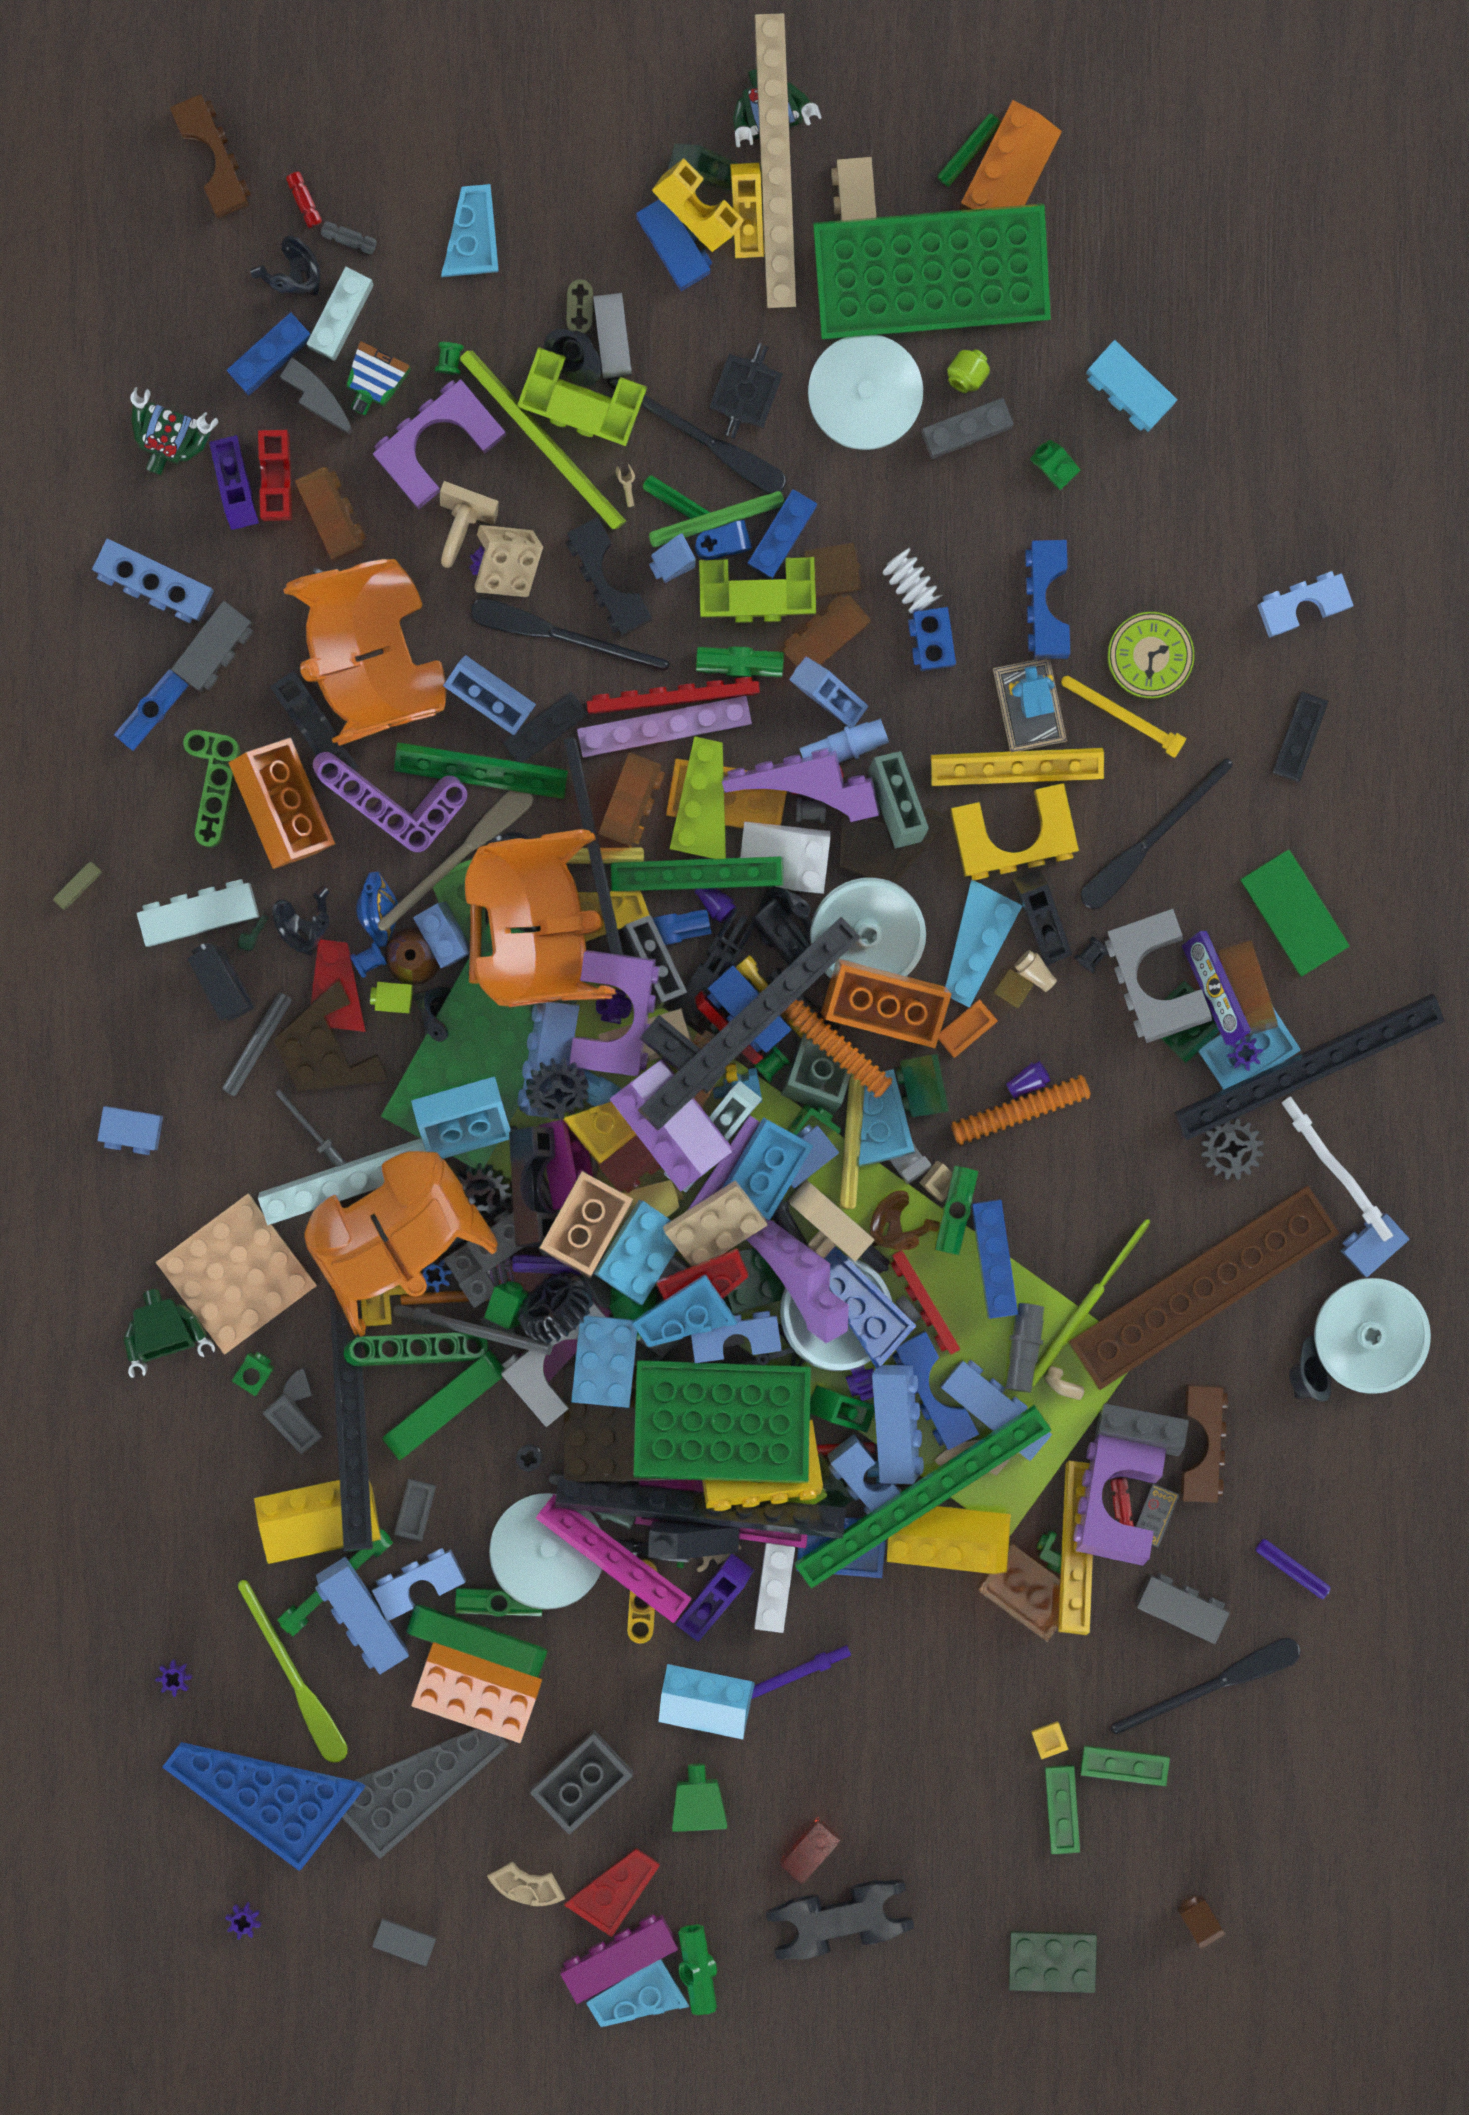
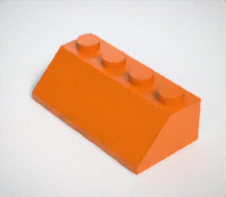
M1012 100L959 209L971 210L1025 205L1062 131L1038 112Z

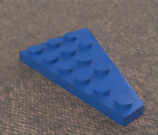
M183 1742L179 1744L163 1765L165 1770L298 1871L303 1868L365 1788V1785L361 1782Z

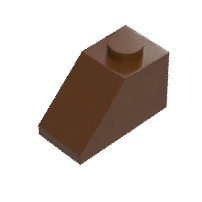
M1192 1895L1181 1902L1182 1907L1177 1910L1200 1949L1226 1935L1202 1895L1199 1897Z

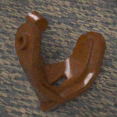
M903 1190L894 1191L878 1204L872 1215L870 1224V1236L874 1239L872 1245H879L899 1251L910 1250L918 1246V1237L925 1235L929 1231L937 1232L940 1223L936 1220L926 1219L923 1226L912 1231L902 1232L900 1217L901 1212L909 1204V1195ZM886 1222H888L889 1228L886 1236H883L882 1234Z

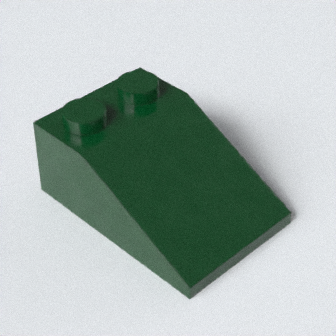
M929 1054L900 1060V1067H895L898 1084L904 1083L906 1095L901 1096L904 1112H910V1117L949 1111L938 1055Z

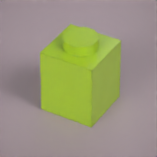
M377 982V987L371 988L370 1004L375 1005V1011L411 1014L413 985Z

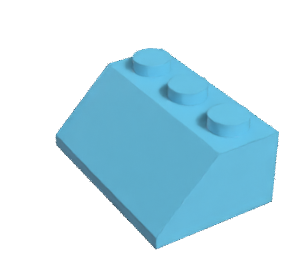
M1116 340L1107 347L1086 372L1090 376L1087 379L1089 383L1098 391L1103 389L1109 394V402L1119 411L1124 409L1131 415L1129 418L1130 422L1139 430L1144 428L1149 432L1178 400Z
M495 1077L411 1101L426 1152H437L442 1159L509 1140L511 1129Z
M667 1664L661 1694L659 1722L743 1739L755 1683Z

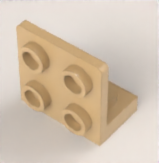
M480 525L477 536L483 544L485 551L474 589L479 593L528 597L543 549L534 531Z

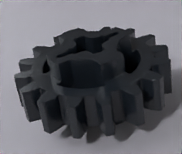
M554 1058L550 1059V1065L548 1066L543 1062L539 1063L541 1070L532 1069L531 1076L533 1079H526L528 1089L525 1091L527 1099H530V1107L532 1109L537 1107V1112L540 1116L547 1112L548 1118L551 1120L555 1114H559L561 1120L564 1119V1113L566 1112L575 1115L574 1107L583 1108L582 1099H588L589 1097L587 1091L589 1084L588 1080L585 1079L584 1070H578L575 1062L567 1066L565 1058H562L560 1064H556Z
M478 1163L475 1170L470 1165L466 1166V1174L460 1171L457 1172V1178L462 1184L469 1202L476 1206L484 1220L489 1218L492 1222H495L493 1220L496 1217L495 1214L500 1215L505 1212L504 1207L510 1208V1197H512V1188L509 1187L510 1179H502L503 1171L501 1169L495 1173L493 1172L492 1164L487 1169H483L482 1164ZM496 1188L500 1191L499 1198L496 1197Z

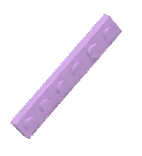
M742 696L580 728L577 731L582 756L585 758L752 725L747 697Z

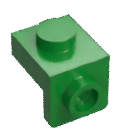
M1052 440L1041 444L1030 458L1033 464L1040 467L1059 490L1081 471L1063 447Z
M1049 1530L1047 1535L1044 1533L1041 1535L1035 1549L1039 1550L1038 1557L1048 1562L1047 1568L1061 1574L1062 1554L1050 1549L1057 1534Z

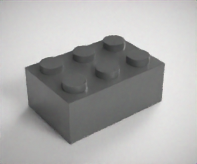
M593 1729L531 1787L530 1794L570 1835L633 1776V1770Z

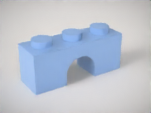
M1333 571L1316 577L1317 583L1308 586L1306 581L1289 587L1291 592L1281 596L1279 591L1263 596L1264 602L1257 606L1269 638L1300 626L1296 617V608L1302 601L1315 603L1320 609L1322 618L1353 607L1342 573L1334 576Z
M440 1548L427 1555L428 1561L420 1565L417 1561H414L401 1568L403 1573L392 1577L390 1573L376 1580L377 1586L373 1588L372 1592L387 1621L414 1608L415 1605L409 1590L410 1586L416 1581H429L434 1585L439 1596L465 1583L466 1578L451 1549L444 1552L443 1548Z

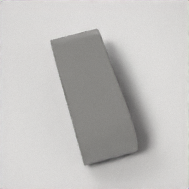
M622 293L593 296L603 379L632 376Z

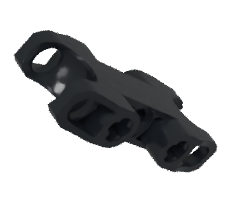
M872 1880L855 1884L849 1888L852 1900L822 1907L819 1895L811 1894L792 1898L779 1906L766 1910L768 1922L787 1920L792 1922L798 1929L797 1936L792 1942L774 1948L776 1959H808L825 1955L831 1951L828 1939L858 1932L861 1943L869 1945L888 1941L899 1934L914 1929L912 1917L893 1919L883 1912V1904L888 1897L906 1891L904 1880Z

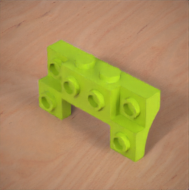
M539 347L517 407L550 418V422L554 425L575 427L577 432L584 436L593 437V435H597L626 446L647 387L620 377L613 398L561 380L559 376L566 357Z
M814 557L785 558L786 579L729 581L728 559L699 560L701 618L735 617V622L745 623L753 622V617H764V622L781 621V616L816 614Z

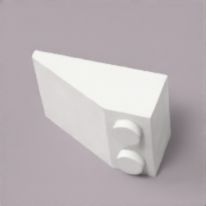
M744 821L740 858L782 856L784 886L776 887L824 894L830 831Z

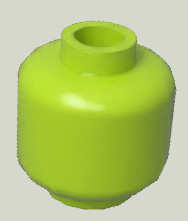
M976 349L973 351H960L947 369L948 381L951 386L962 393L977 391L990 373V367L986 362L987 357Z

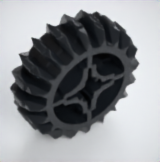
M563 1271L559 1275L553 1274L550 1279L544 1278L540 1285H535L536 1288L532 1292L527 1293L528 1298L523 1300V1307L518 1311L520 1314L518 1320L525 1333L538 1343L545 1342L549 1344L552 1340L558 1342L562 1336L568 1337L572 1330H576L580 1323H584L583 1318L590 1314L589 1308L593 1305V1295L584 1279H581L573 1272L567 1274Z

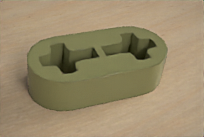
M579 279L573 281L568 287L566 321L569 330H578L584 334L591 330L593 324V288L586 280ZM578 286H583L584 291L589 292L588 295L583 297V305H577V296L572 295L573 291L578 290ZM577 310H583V320L588 321L580 330L576 328V324H571V321L577 318Z
M92 861L89 862L55 896L53 901L65 910L99 877L102 871Z

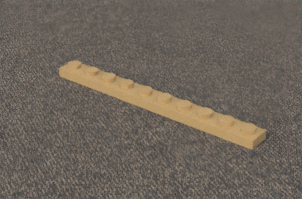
M784 13L757 14L754 16L767 308L796 307Z

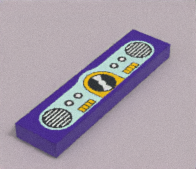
M1199 931L1185 942L1182 948L1203 991L1205 1000L1225 1045H1233L1248 1034L1251 1029L1207 931Z

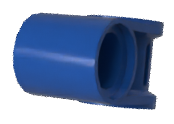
M744 520L704 531L697 537L695 544L697 555L704 560L740 554L752 549ZM705 539H708L710 543L716 544L711 552H708L707 548L701 547Z

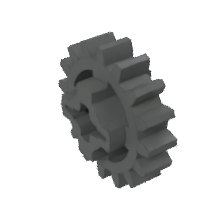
M1235 1118L1233 1124H1230V1121H1228L1223 1126L1215 1127L1214 1132L1206 1131L1205 1134L1209 1137V1140L1201 1141V1145L1207 1147V1151L1202 1152L1201 1156L1209 1157V1161H1207L1205 1166L1212 1167L1214 1165L1213 1174L1217 1176L1223 1171L1224 1179L1227 1180L1230 1178L1231 1173L1234 1174L1237 1180L1241 1179L1242 1171L1250 1175L1249 1167L1251 1165L1259 1166V1163L1255 1160L1256 1156L1260 1157L1264 1154L1257 1151V1147L1263 1145V1141L1255 1140L1259 1131L1254 1130L1250 1132L1251 1123L1249 1122L1240 1126V1118ZM1234 1129L1244 1133L1248 1140L1242 1141L1237 1138ZM1222 1133L1223 1140L1219 1146L1213 1147L1216 1138ZM1230 1141L1235 1145L1244 1146L1236 1150L1233 1157L1231 1153L1220 1152V1150L1229 1147ZM1250 1151L1249 1158L1242 1164L1241 1158L1244 1153ZM1216 1157H1223L1228 1160L1230 1168L1222 1166L1216 1160Z

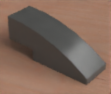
M291 358L280 378L286 384L303 393L299 404L350 435L353 430L333 394L308 368L294 358Z

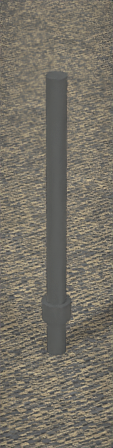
M399 1304L394 1307V1315L411 1319L415 1324L423 1326L430 1324L550 1355L552 1352V1344L538 1343L531 1338L434 1314L429 1309L416 1307L415 1309Z

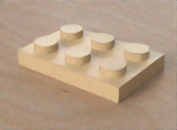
M735 1180L664 1225L663 1229L688 1263L694 1266L724 1254L768 1224L764 1216Z

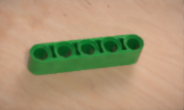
M465 1333L358 1337L349 1342L344 1348V1357L353 1366L465 1362L476 1360L484 1355L488 1348L487 1339ZM468 1340L476 1342L478 1346L476 1354L468 1351L466 1346ZM440 1341H445L449 1345L450 1352L448 1355H444L439 1351L438 1344ZM412 1342H416L421 1346L422 1353L420 1356L412 1354L410 1350ZM383 1343L392 1346L394 1351L392 1357H387L383 1354ZM355 1344L361 1345L365 1349V1357L363 1359L355 1356L353 1352Z
M489 1350L381 1439L400 1461L503 1377L501 1372L505 1368L494 1353Z
M415 1604L406 1629L408 1634L537 1678H539L548 1652L547 1649L419 1604Z

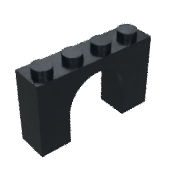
M204 943L191 950L193 956L187 959L220 1021L226 1019L233 1021L256 1008L224 947Z

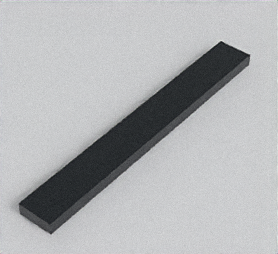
M574 737L564 739L583 829L594 833L596 840L588 843L587 847L611 954L623 955L577 741Z

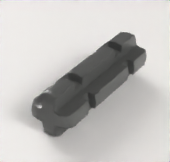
M325 221L321 230V235L324 238L330 240L334 238L336 242L354 249L361 248V251L367 254H373L377 245L376 239L369 236L362 237L361 233L342 226L338 228L336 224Z

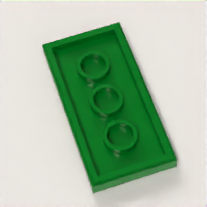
M1289 849L1240 879V882L1300 977L1350 947Z

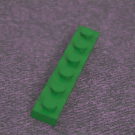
M399 742L396 747L394 771L438 779H442L445 776H454L463 783L560 799L565 797L568 770Z
M783 857L611 863L612 891L784 886Z

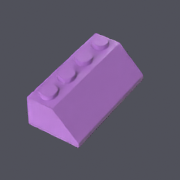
M662 1058L617 1092L610 1100L681 1192L734 1150L694 1098L658 1131L638 1111L649 1098L675 1075L674 1071Z
M750 1115L747 1117L730 1143L734 1151L717 1163L687 1211L721 1190L759 1126L760 1122Z

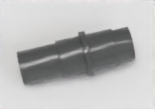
M1019 1303L1018 1315L1015 1316L1013 1335H1009V1340H1011L1010 1363L1005 1389L1031 1393L1035 1364L1038 1360L1040 1345H1043L1044 1341L1041 1340L1044 1322L1042 1320L1043 1306Z

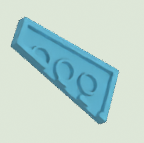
M972 879L945 985L952 993L951 999L968 1008L972 1004L1022 908V905L976 881H972Z

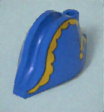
M379 871L368 874L357 900L356 911L361 925L372 940L376 942L378 947H385L391 939L396 922L386 931L379 930L378 923L398 902Z

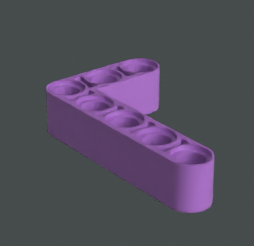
M323 752L318 754L313 761L314 772L322 783L413 852H422L427 849L467 800V791L459 779L454 776H445L438 781L414 812L410 814L334 754ZM325 764H334V769L330 773L325 774L321 772ZM350 780L356 781V785L352 790H344L346 782ZM458 787V791L454 796H446L449 788ZM372 797L378 798L375 806H365L368 799ZM440 809V813L436 818H427L431 810ZM391 815H400L399 820L395 824L387 823ZM413 832H422L418 840H409Z

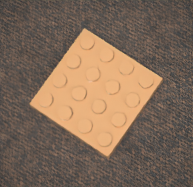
M249 1193L156 1262L224 1355L317 1286L316 1282L272 1224L267 1225L263 1211Z

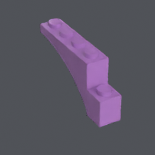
M828 748L811 752L812 756L801 758L800 755L789 756L783 759L784 763L773 765L772 761L763 762L755 765L756 769L746 772L744 768L728 771V776H724L722 780L724 792L743 789H774L806 795L842 811L849 816L850 822L879 816L880 812L872 777L865 779L864 775H858L848 778V783L844 784L836 751L829 752Z
M766 1219L768 1225L746 1240L762 1255L781 1279L807 1324V1330L824 1343H828L848 1331L849 1305L829 1291L830 1263L771 1219L770 1221Z

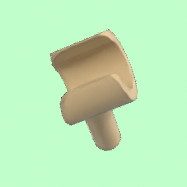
M628 464V475L621 476L619 467L616 468L615 473L619 482L623 484L627 507L634 506L631 483L635 479V474L632 467Z

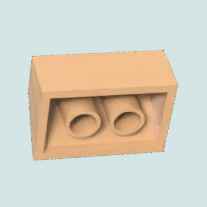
M582 1171L540 1249L566 1266L591 1278L633 1199Z

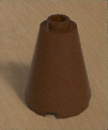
M419 928L403 929L390 939L386 948L385 959L390 973L400 982L410 985L423 984L431 980L440 970V965ZM412 949L415 951L416 957L414 960L409 961L406 959V952Z

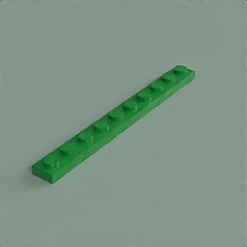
M1034 1404L844 1529L843 1539L831 1538L794 1562L795 1567L812 1589L1052 1431L1051 1427Z

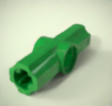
M698 647L696 672L726 674L728 677L737 678L752 676L782 678L784 652L754 651L753 648L728 647V649Z
M954 1166L946 1202L943 1206V1215L935 1250L955 1255L960 1254L979 1171ZM959 1202L963 1205L964 1214L961 1218L955 1219L950 1215L949 1208L952 1203Z
M456 1588L455 1613L487 1614L497 1617L504 1615L542 1616V1609L532 1608L516 1601L503 1588ZM496 1595H502L506 1598L508 1604L503 1609H496L491 1604V1599Z
M699 1924L687 1925L680 1928L678 1932L683 1962L679 1964V1975L682 1982L688 1987L692 2014H710L715 2012V2008H717L712 1980L717 1973L716 1963L713 1957L708 1954L704 1926Z

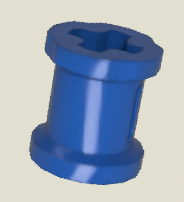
M373 942L369 949L360 954L350 955L362 978L366 977V973L381 964L383 966L387 965L386 959L376 942Z

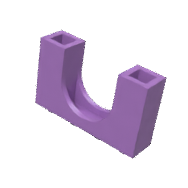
M461 379L457 383L454 381L449 382L440 391L443 395L434 402L432 399L425 402L418 409L420 412L418 416L413 420L410 418L405 419L396 428L399 432L390 439L388 436L384 437L374 446L376 451L373 455L418 509L440 492L439 487L416 459L415 448L417 440L427 427L440 422L458 425L470 436L484 454L506 437V432Z
M588 950L584 952L580 981L609 984L622 989L633 1003L634 1020L629 1031L624 1036L615 1040L575 1036L572 1041L570 1064L575 1062L577 1068L632 1076H639L641 1070H646L648 1053L643 1052L645 1043L639 1038L650 1026V1024H647L648 1013H654L656 996L651 995L652 984L658 983L660 967L655 966L654 959Z
M1100 1434L1093 1442L1089 1443L1086 1458L1090 1459L1089 1470H1085L1082 1479V1486L1086 1487L1085 1496L1080 1498L1078 1505V1514H1082L1080 1525H1076L1073 1541L1077 1542L1076 1551L1142 1566L1150 1559L1154 1531L1124 1525L1111 1518L1103 1506L1102 1490L1105 1482L1115 1477H1128L1156 1483L1163 1474L1166 1449Z

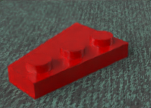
M320 940L317 950L311 1004L335 980L340 978L351 1000V1004L327 1014L325 1017L331 1028L366 1032L349 945L345 942Z
M635 1848L566 1901L564 1905L612 1937L660 1866V1863Z

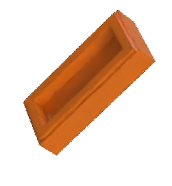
M979 999L940 1032L938 1040L955 1058L998 1020Z

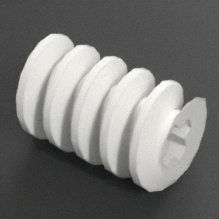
M908 548L887 563L883 574H894L889 583L890 585L900 583L896 593H907L902 602L904 604L913 602L909 609V612L913 613L925 609L942 595L933 597L932 594L937 589L936 585L926 587L930 577H919L924 568L923 566L913 568L917 558H906L911 550Z

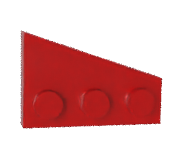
M738 1248L657 1280V1285L663 1299L666 1300L706 1274L723 1299L747 1279L749 1274Z

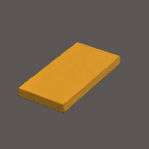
M675 759L666 816L677 817L689 763L688 760ZM723 767V777L728 776L727 772L735 768ZM743 789L724 792L725 826L744 829V821L781 825L787 791Z

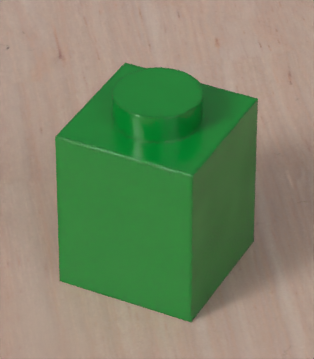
M507 1281L495 1286L484 1318L508 1330L521 1325L518 1320L520 1316L518 1311L523 1307V1300L528 1298V1291L524 1290L521 1284L513 1281Z

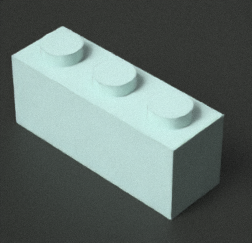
M345 267L307 342L309 349L335 362L374 286L371 279Z

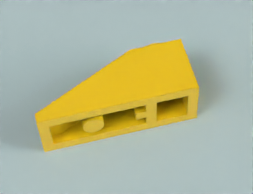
M759 163L730 164L732 207L744 219L734 234L735 258L764 257Z

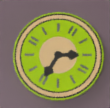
M1144 612L1128 618L1114 632L1108 646V665L1117 683L1128 693L1146 699L1160 698L1171 694L1187 680L1194 663V647L1189 633L1176 619L1163 613Z

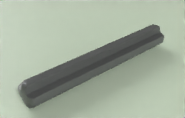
M278 993L223 1085V1090L232 1096L237 1095L292 1001L290 997L283 993Z

